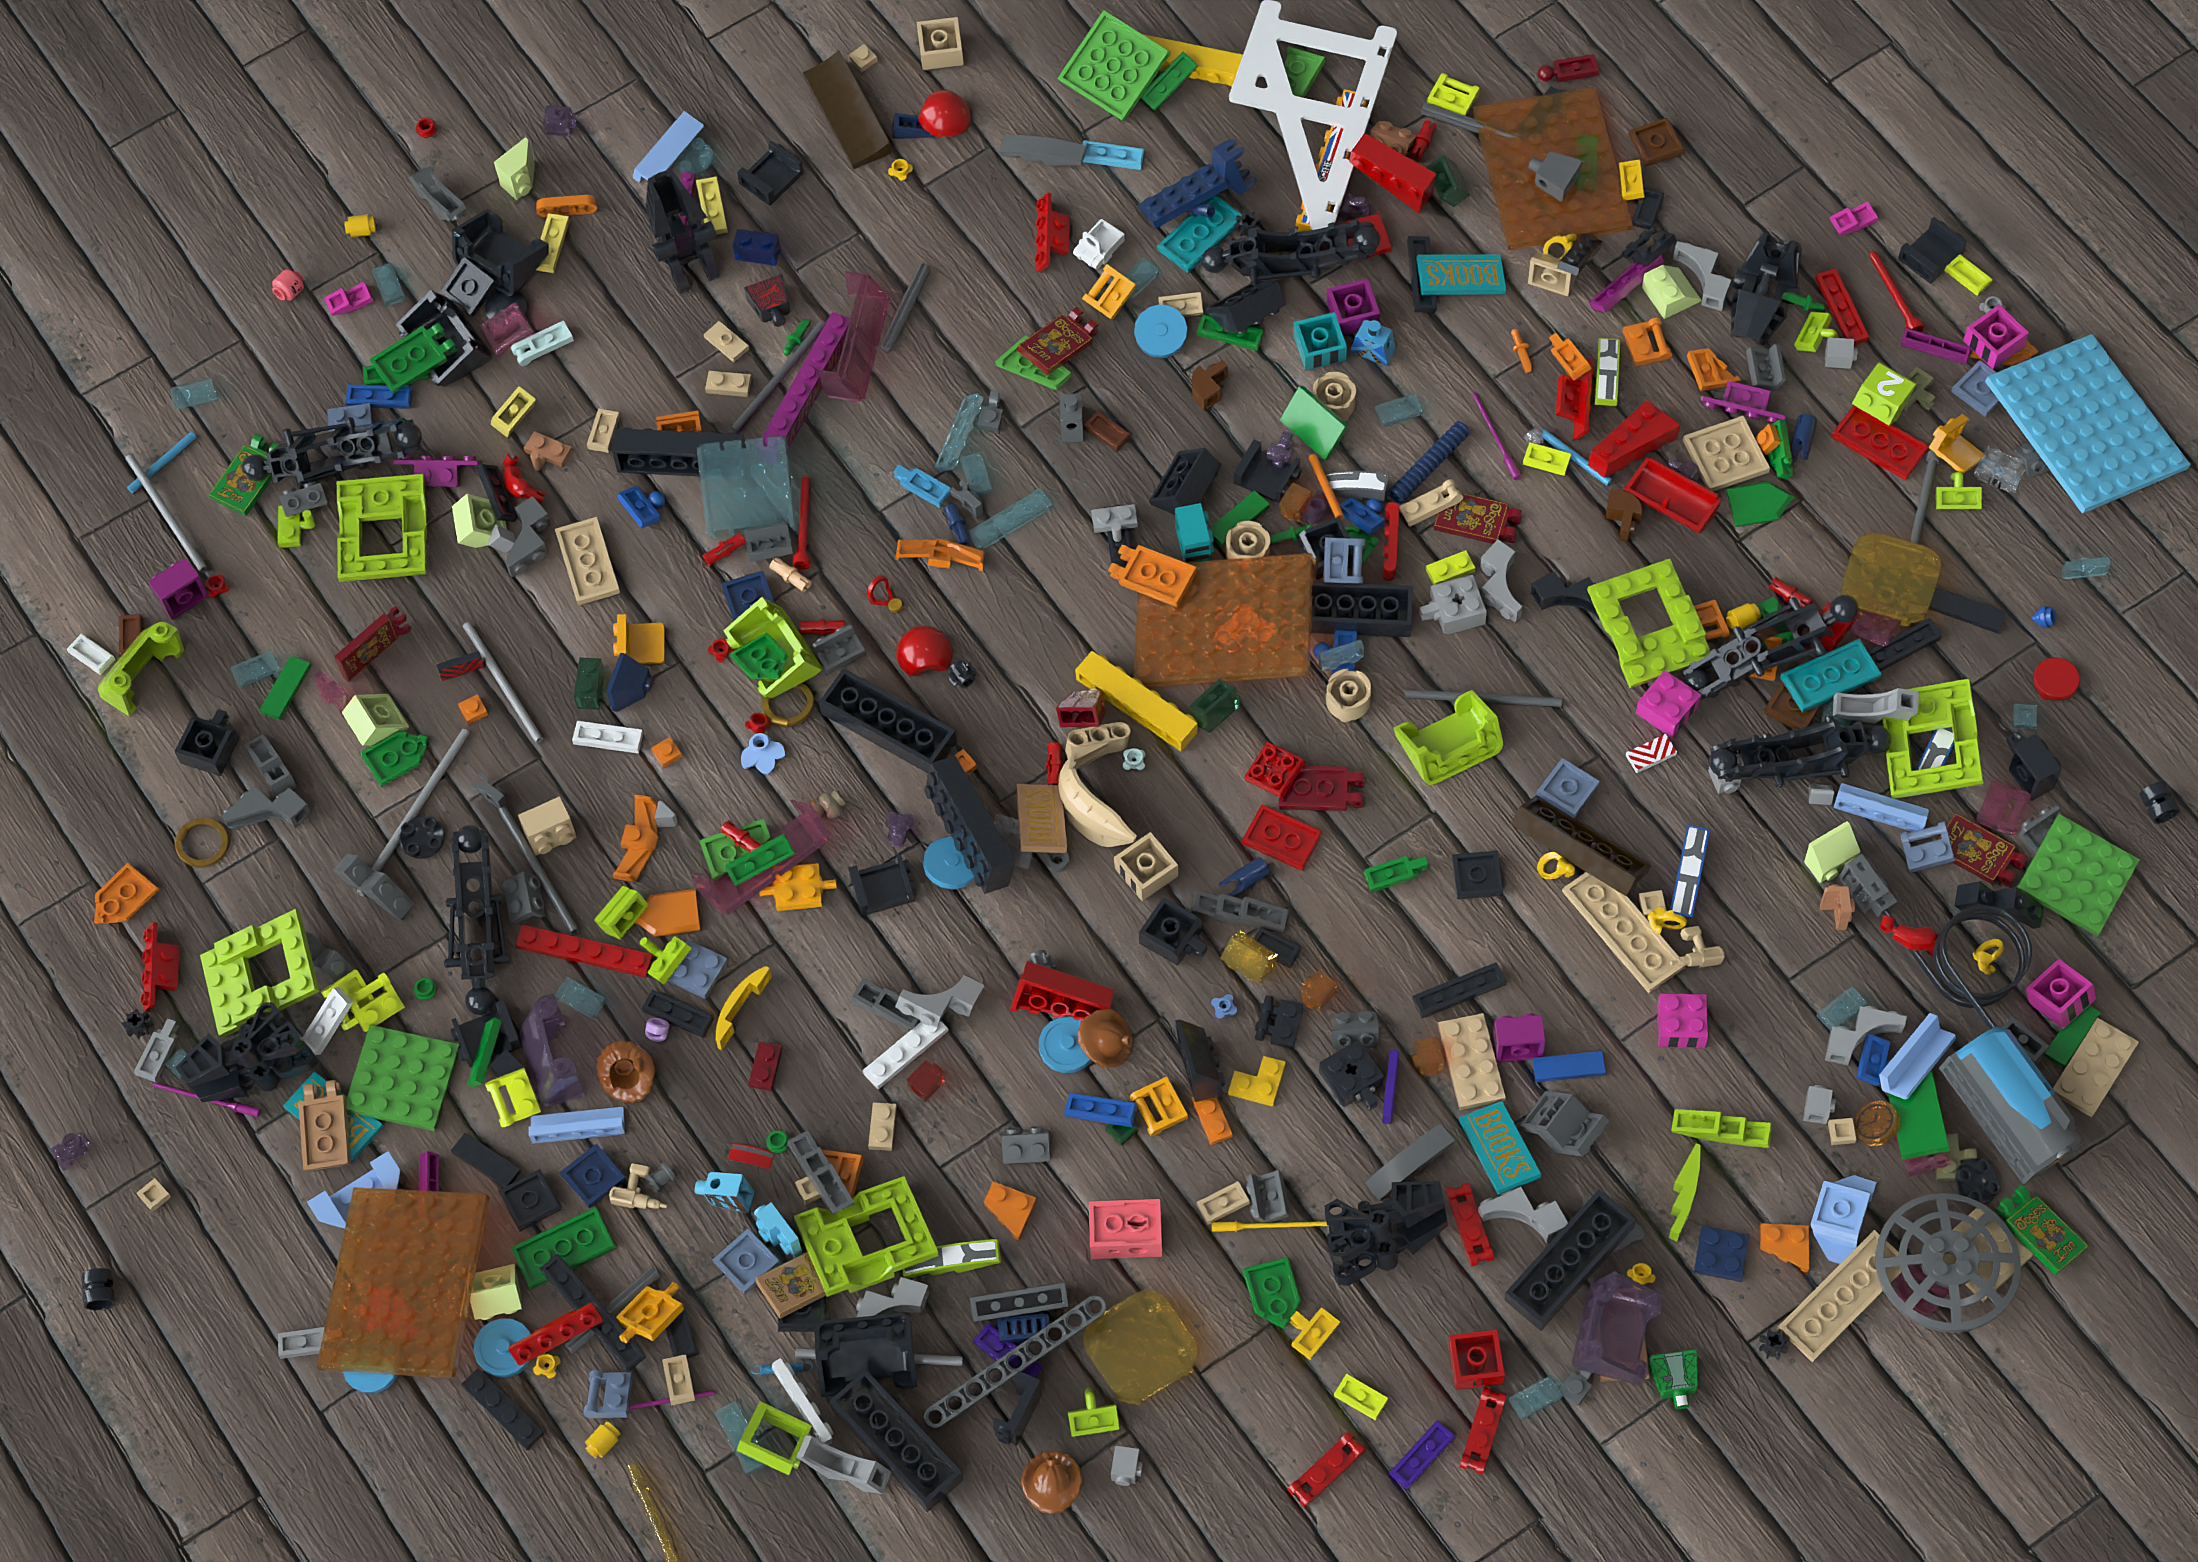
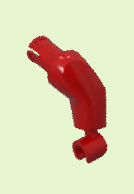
M507 453L502 463L505 467L506 489L518 499L522 497L529 499L533 496L541 504L546 493L533 488L527 480L521 477L520 469L515 467L519 457L515 455L512 459L509 453Z
M1883 916L1880 924L1881 931L1894 933L1892 939L1909 950H1925L1927 954L1933 956L1934 945L1938 938V934L1929 927L1914 929L1902 924L1897 928L1894 926L1895 919L1893 917Z

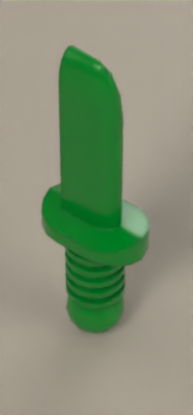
M1785 292L1781 299L1801 305L1804 311H1807L1809 308L1819 312L1825 310V305L1813 301L1811 295H1807L1805 298Z
M802 320L793 335L788 334L786 338L788 343L783 349L784 355H790L795 346L802 343L801 337L811 320Z
M1291 526L1289 527L1290 530L1271 535L1270 544L1291 538L1295 542L1297 541V536L1299 537L1302 531L1313 526H1302V528L1299 527L1295 530Z

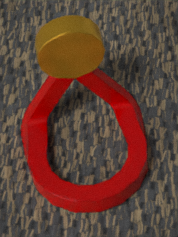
M877 576L870 583L867 596L871 604L888 606L889 610L893 613L902 610V601L898 598L893 599L888 579L885 576ZM879 582H884L890 601L876 600L873 591Z

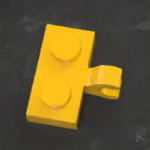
M1322 1307L1310 1321L1296 1311L1290 1318V1323L1302 1331L1292 1342L1291 1346L1311 1360L1340 1325V1321Z

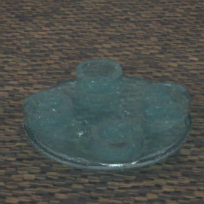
M696 138L675 160L673 165L680 173L689 172L695 173V175L702 173L712 164L713 151L703 139Z

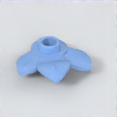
M757 733L750 739L749 747L743 750L741 764L744 769L756 766L761 773L768 775L775 767V759L785 757V751L779 742L771 741L763 733ZM759 743L764 744L762 747H757Z

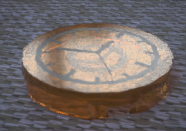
M1880 1100L1863 1106L1854 1119L1856 1136L1863 1143L1870 1146H1879L1887 1143L1891 1136L1894 1137L1897 1134L1900 1126V1116L1896 1109L1888 1102Z

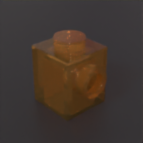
M1292 482L1279 502L1280 513L1288 520L1300 522L1312 503V492Z
M1318 970L1312 978L1308 977L1302 983V1002L1307 1007L1320 1011L1336 993L1337 983Z
M1437 1036L1414 1042L1412 1061L1414 1068H1419L1420 1075L1427 1074L1428 1076H1433L1440 1073L1444 1068V1059Z

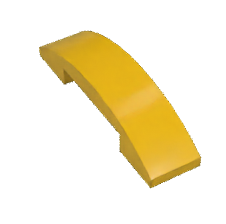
M765 966L745 978L725 1002L716 1027L718 1049L723 1050L735 1031L731 1021L750 993L753 991L760 995L771 980L772 975L769 967Z

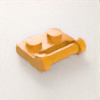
M1106 264L1102 275L1089 293H1085L1082 299L1113 320L1137 285ZM1113 276V281L1098 302L1094 300L1108 279Z
M1168 1077L1145 1086L1130 1095L1132 1102L1137 1103L1149 1127L1147 1130L1150 1136H1156L1163 1130L1188 1119V1114ZM1147 1096L1151 1097L1162 1118L1157 1123L1144 1100Z

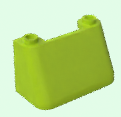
M761 597L723 630L728 637L726 639L727 643L733 649H739L767 632L787 653L788 658L779 679H761L758 681V691L765 698H774L809 680L823 670L788 614L780 606L764 597Z
M158 622L142 631L98 685L100 697L130 717L137 709L132 702V697L135 695L134 691L130 689L133 679L153 656L163 661L169 655H173L178 659L184 652L178 629L167 622Z
M1473 690L1460 695L1456 699L1454 704L1456 713L1419 731L1412 722H1404L1394 727L1398 741L1421 778L1428 785L1437 784L1495 756L1503 747L1497 716Z

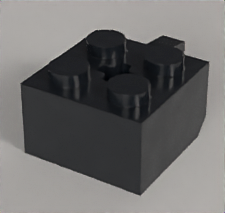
M1340 517L1305 529L1299 534V546L1301 549L1299 553L1290 557V562L1294 569L1304 566L1306 568L1310 567L1316 580L1324 578L1325 537L1350 538ZM1354 545L1348 546V568L1353 567Z
M218 709L212 720H204L195 716L190 719L174 751L180 764L218 776L222 775L239 740L235 729L227 725L229 715L226 711Z
M2019 731L2009 735L2006 742L2013 753L2009 772L2029 799L2033 801L2053 790L2062 768L2059 760L2048 751L2046 743L2039 739L2036 734L2027 739Z
M1164 897L1139 931V944L1177 966L1186 954L1190 955V953H1193L1203 958L1208 950L1207 945L1199 941V935L1202 932V921L1198 916Z
M1360 1040L1353 1042L1319 1062V1074L1341 1106L1346 1107L1354 1101H1362L1369 1111L1377 1107L1378 1101L1373 1094L1376 1093L1375 1089L1384 1084V1075Z

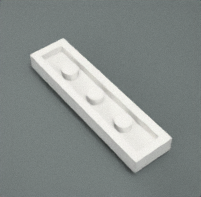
M941 1021L937 1028L920 1022L913 1030H910L862 1070L863 1074L879 1090L946 1034L948 1028Z
M781 1358L773 1362L772 1370L805 1421L812 1425L811 1430L816 1438L827 1445L832 1444L831 1435H833L831 1427L827 1422L822 1423L820 1420L818 1407L814 1402L809 1403L807 1400V1391L801 1382L796 1383L793 1378L795 1373L788 1362L784 1364Z

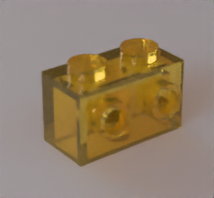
M1240 931L1231 936L1220 959L1226 962L1229 968L1244 974L1249 981L1259 983L1268 977L1278 955Z

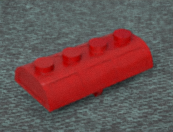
M1651 457L1643 461L1623 490L1631 493L1647 506L1654 508L1698 534H1701L1706 529L1722 501L1718 494Z

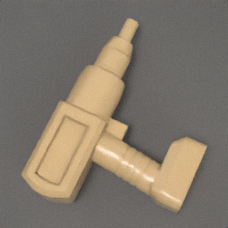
M1699 926L1682 929L1680 935L1685 941H1694L1693 953H1688L1683 957L1670 961V964L1687 965L1688 967L1719 965L1725 958V953L1720 946L1705 947L1701 936L1702 931Z
M632 1163L627 1189L614 1186L609 1193L611 1204L633 1209L634 1207L647 1209L648 1207L654 1209L660 1207L667 1208V1204H663L657 1199H652L648 1195L640 1194L641 1188L637 1187L638 1178H645L647 1174L650 1175L651 1169L648 1166Z

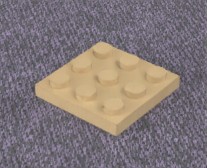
M1744 416L1683 436V442L1706 488L1712 492L1769 473L1770 467Z
M1976 1208L1968 1216L1978 1220L1985 1212ZM1992 1219L1985 1228L1994 1238L1999 1252L2013 1253L2006 1234L1999 1224ZM1962 1221L1953 1231L1965 1234L1972 1225ZM1981 1233L1972 1240L1978 1252H1992L1987 1240ZM2013 1235L2018 1246L2022 1267L2034 1254ZM1952 1254L1943 1255V1259L1947 1264L1956 1263V1258ZM1979 1262L1976 1273L1986 1282H1988L1992 1274L1993 1262ZM2000 1262L1999 1276L1993 1287L1995 1291L2013 1275L2014 1263ZM1971 1281L1965 1284L1974 1294L1980 1291ZM1985 1296L1981 1300L1984 1302L1986 1299H1988V1297Z

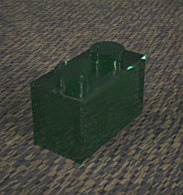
M1442 155L1426 166L1427 169L1436 173L1434 185L1441 200L1455 207L1470 196L1454 161Z
M579 657L574 699L578 709L600 710L605 675L601 658Z
M1219 679L1189 705L1192 717L1197 721L1198 727L1211 733L1241 705L1236 688Z

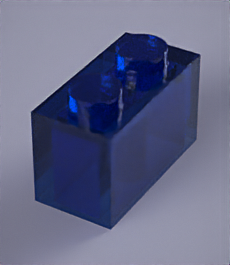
M737 229L732 245L735 260L776 266L781 249L777 234Z

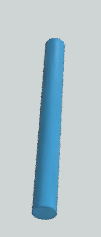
M1546 429L1541 432L1540 436L1558 450L1571 453V459L1606 486L1610 485L1613 480L1609 476L1603 478L1588 466V460Z
M192 431L189 432L145 471L147 477L150 479L194 441L197 438ZM137 478L127 488L131 493H134L142 486V483Z

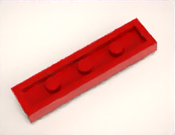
M1834 268L1816 274L1815 280L1843 338L1854 339V345L1867 342L1869 335L1837 269Z

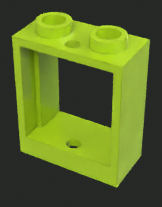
M760 1401L740 1439L736 1451L789 1475L792 1468L797 1469L801 1462L797 1455L805 1436H812L809 1434L812 1425ZM762 1420L800 1438L789 1460L752 1443Z

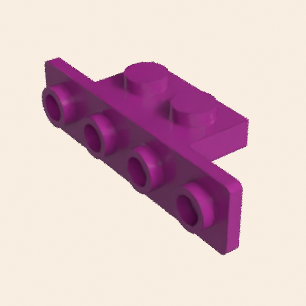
M1728 381L1723 401L1701 396L1700 402H1703L1704 407L1707 408L1725 407V412L1738 414V411L1747 413V417L1759 419V416L1767 417V421L1775 423L1779 419L1786 421L1785 415L1766 411L1770 395L1769 390Z
M407 455L404 458H399V460H393V464H414V474L424 475L425 486L458 487L459 465H480L482 461H476V456H463V460H455V456H442V460H434V456H420V460H412V455Z

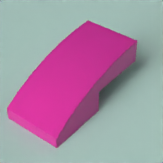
M1868 201L1852 210L1846 208L1829 217L1839 235L1855 232L1878 221V217Z
M365 282L347 291L341 288L324 298L332 316L348 313L374 302L368 285Z

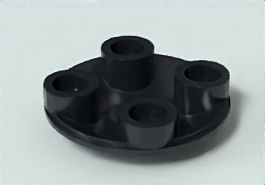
M496 291L488 298L485 304L487 317L495 324L505 325L508 328L514 327L516 322L523 318L528 308L527 301L520 292L507 296L500 291Z
M431 816L417 817L405 822L401 826V833L399 835V842L403 851L407 855L418 859L429 858L435 855L442 848L445 839L442 826Z
M1972 1158L1964 1161L1958 1167L1955 1174V1186L1959 1195L1969 1197L1985 1205L1999 1193L2000 1184L1988 1160Z

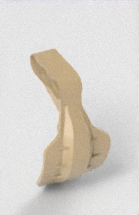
M1123 722L1071 731L1065 748L1068 760L1063 765L1059 775L1058 788L1068 820L1087 839L1104 847L1134 843L1137 835L1114 810L1100 801L1085 787L1076 770L1108 753L1122 751L1127 747L1130 728Z

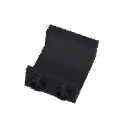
M1933 217L1929 229L1911 246L1906 242L1901 247L1898 260L1931 284L1945 271L1947 265L1959 254L1962 255L1964 253L1967 241L1962 235L1951 230L1946 223Z
M1253 439L1234 471V484L1252 492L1255 490L1259 495L1280 504L1284 497L1287 498L1289 496L1293 481H1297L1301 475L1300 459L1296 458L1291 465L1262 452L1261 442Z
M504 1000L495 1003L497 1011L459 1025L456 1018L451 1019L454 1028L450 1029L455 1042L459 1041L461 1045L457 1050L462 1062L466 1060L469 1067L473 1066L485 1024L493 1018L502 1020V1024L491 1059L499 1053L502 1054L505 1050L510 1053L522 1048Z

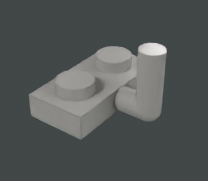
M1135 504L1091 510L1094 533L1112 531L1113 540L1116 542L1122 539L1121 529L1138 527Z

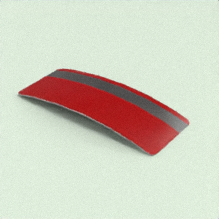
M733 1143L728 1160L743 1162L769 1170L775 1153L749 1145Z

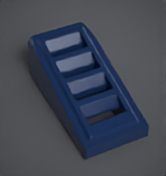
M894 114L892 138L905 139L935 136L923 129L918 120L919 116Z
M1048 1314L998 1318L999 1342H1025L1038 1333L1037 1324H1040V1331L1049 1325ZM1007 1324H1011L1012 1335H1008ZM1017 1324L1021 1326V1334L1017 1332ZM1027 1324L1031 1326V1333L1027 1332Z

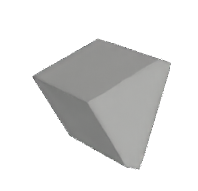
M495 525L488 545L507 553L512 549L516 539L513 532Z
M1809 785V804L1832 805L1834 790L1831 785Z
M660 800L657 804L655 815L657 827H675L678 825L676 814Z

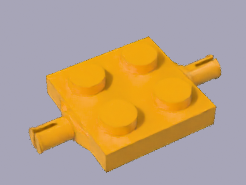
M819 863L774 868L772 886L759 887L760 897L773 895L776 900L777 911L822 907L823 890L837 889L836 879L822 881Z
M672 1282L665 1291L654 1290L646 1286L616 1316L618 1324L627 1328L619 1336L620 1340L627 1343L635 1334L654 1341L684 1310L682 1303L672 1298L680 1289L678 1284Z

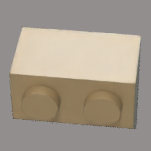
M1537 252L1530 260L1528 284L1569 296L1576 275L1557 269L1561 259L1555 258L1550 254Z

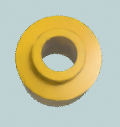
M368 214L350 216L348 221H344L346 234H350L351 238L367 236L376 232L374 216H369Z
M1746 603L1728 611L1726 622L1730 629H1734L1737 626L1744 629L1760 620L1761 614L1756 604Z
M606 1421L604 1425L600 1424L585 1441L587 1444L585 1449L594 1458L598 1456L603 1458L618 1442V1437L621 1434L612 1424Z

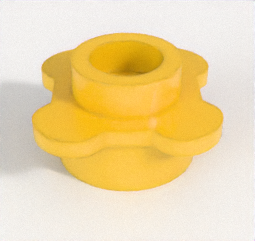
M897 159L892 163V168L888 169V174L897 177L900 181H904L907 178V174L913 171V167L904 159Z
M1638 1263L1627 1271V1276L1632 1278L1636 1287H1643L1646 1283H1653L1655 1281V1275L1651 1274V1268L1647 1264Z
M546 1353L539 1355L536 1366L533 1368L536 1375H546L549 1379L554 1378L557 1365L561 1362L560 1358Z

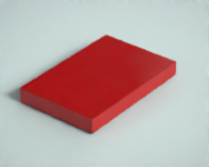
M1261 804L1242 839V844L1303 871L1323 831Z

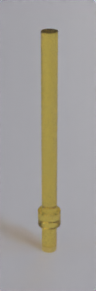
M636 1463L629 1464L627 1469L633 1481L632 1487L635 1494L639 1495L665 1558L667 1562H678L647 1491L649 1489L645 1479H642Z

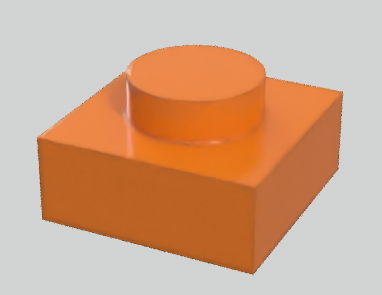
M1768 424L1755 437L1764 455H1768L1781 443L1776 426Z
M478 694L458 703L459 709L468 725L488 716L487 710Z
M670 737L651 748L652 753L663 768L682 758L680 750Z
M964 749L954 755L966 775L977 769V764Z

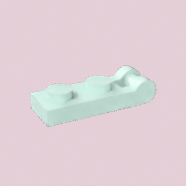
M561 321L516 342L511 346V350L514 355H517V361L520 366H526L532 360L574 340L565 322Z

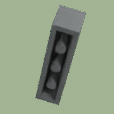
M1065 1282L969 1297L973 1322L1068 1307Z

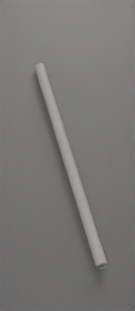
M466 729L461 730L371 868L373 871L380 872L399 843L401 826L417 816L469 736V731ZM356 891L357 894H359L360 896H365V894L362 891Z

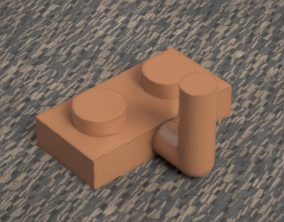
M535 431L524 447L525 453L530 454L536 471L541 470L546 461L563 468L573 452L571 446Z

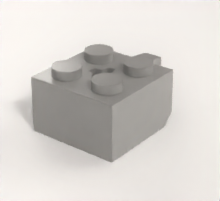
M1473 575L1430 586L1431 601H1429L1428 605L1422 606L1419 609L1422 621L1429 619L1439 620L1444 634H1452L1485 625L1487 612Z

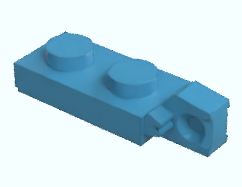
M898 465L894 470V477L901 481L900 484L905 489L938 508L950 496L951 488L918 468L907 470Z

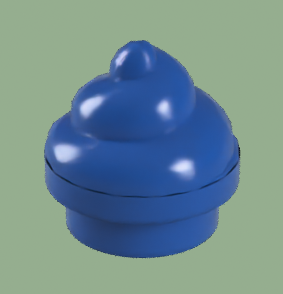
M2042 606L2031 619L2043 628H2050L2051 625L2056 623V613L2053 607Z

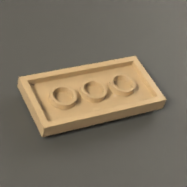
M597 517L556 528L555 532L578 606L619 594V587Z
M1484 1013L1438 1022L1459 1110L1505 1101L1506 1097Z
M2097 1018L2053 1087V1090L2061 1100L2093 1117L2139 1041Z

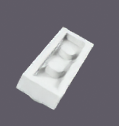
M577 721L572 741L574 745L639 753L643 731L641 729Z
M340 987L332 989L302 1037L315 1055H320L353 1004Z

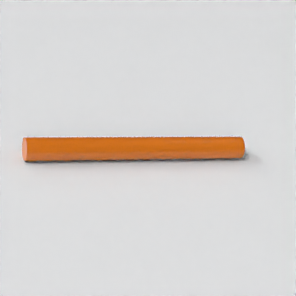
M1311 454L1309 461L1335 518L1340 517L1343 520L1344 514L1316 454Z

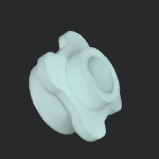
M1132 748L1124 751L1125 762L1123 763V768L1125 770H1143L1145 768L1143 763L1145 752L1143 750Z

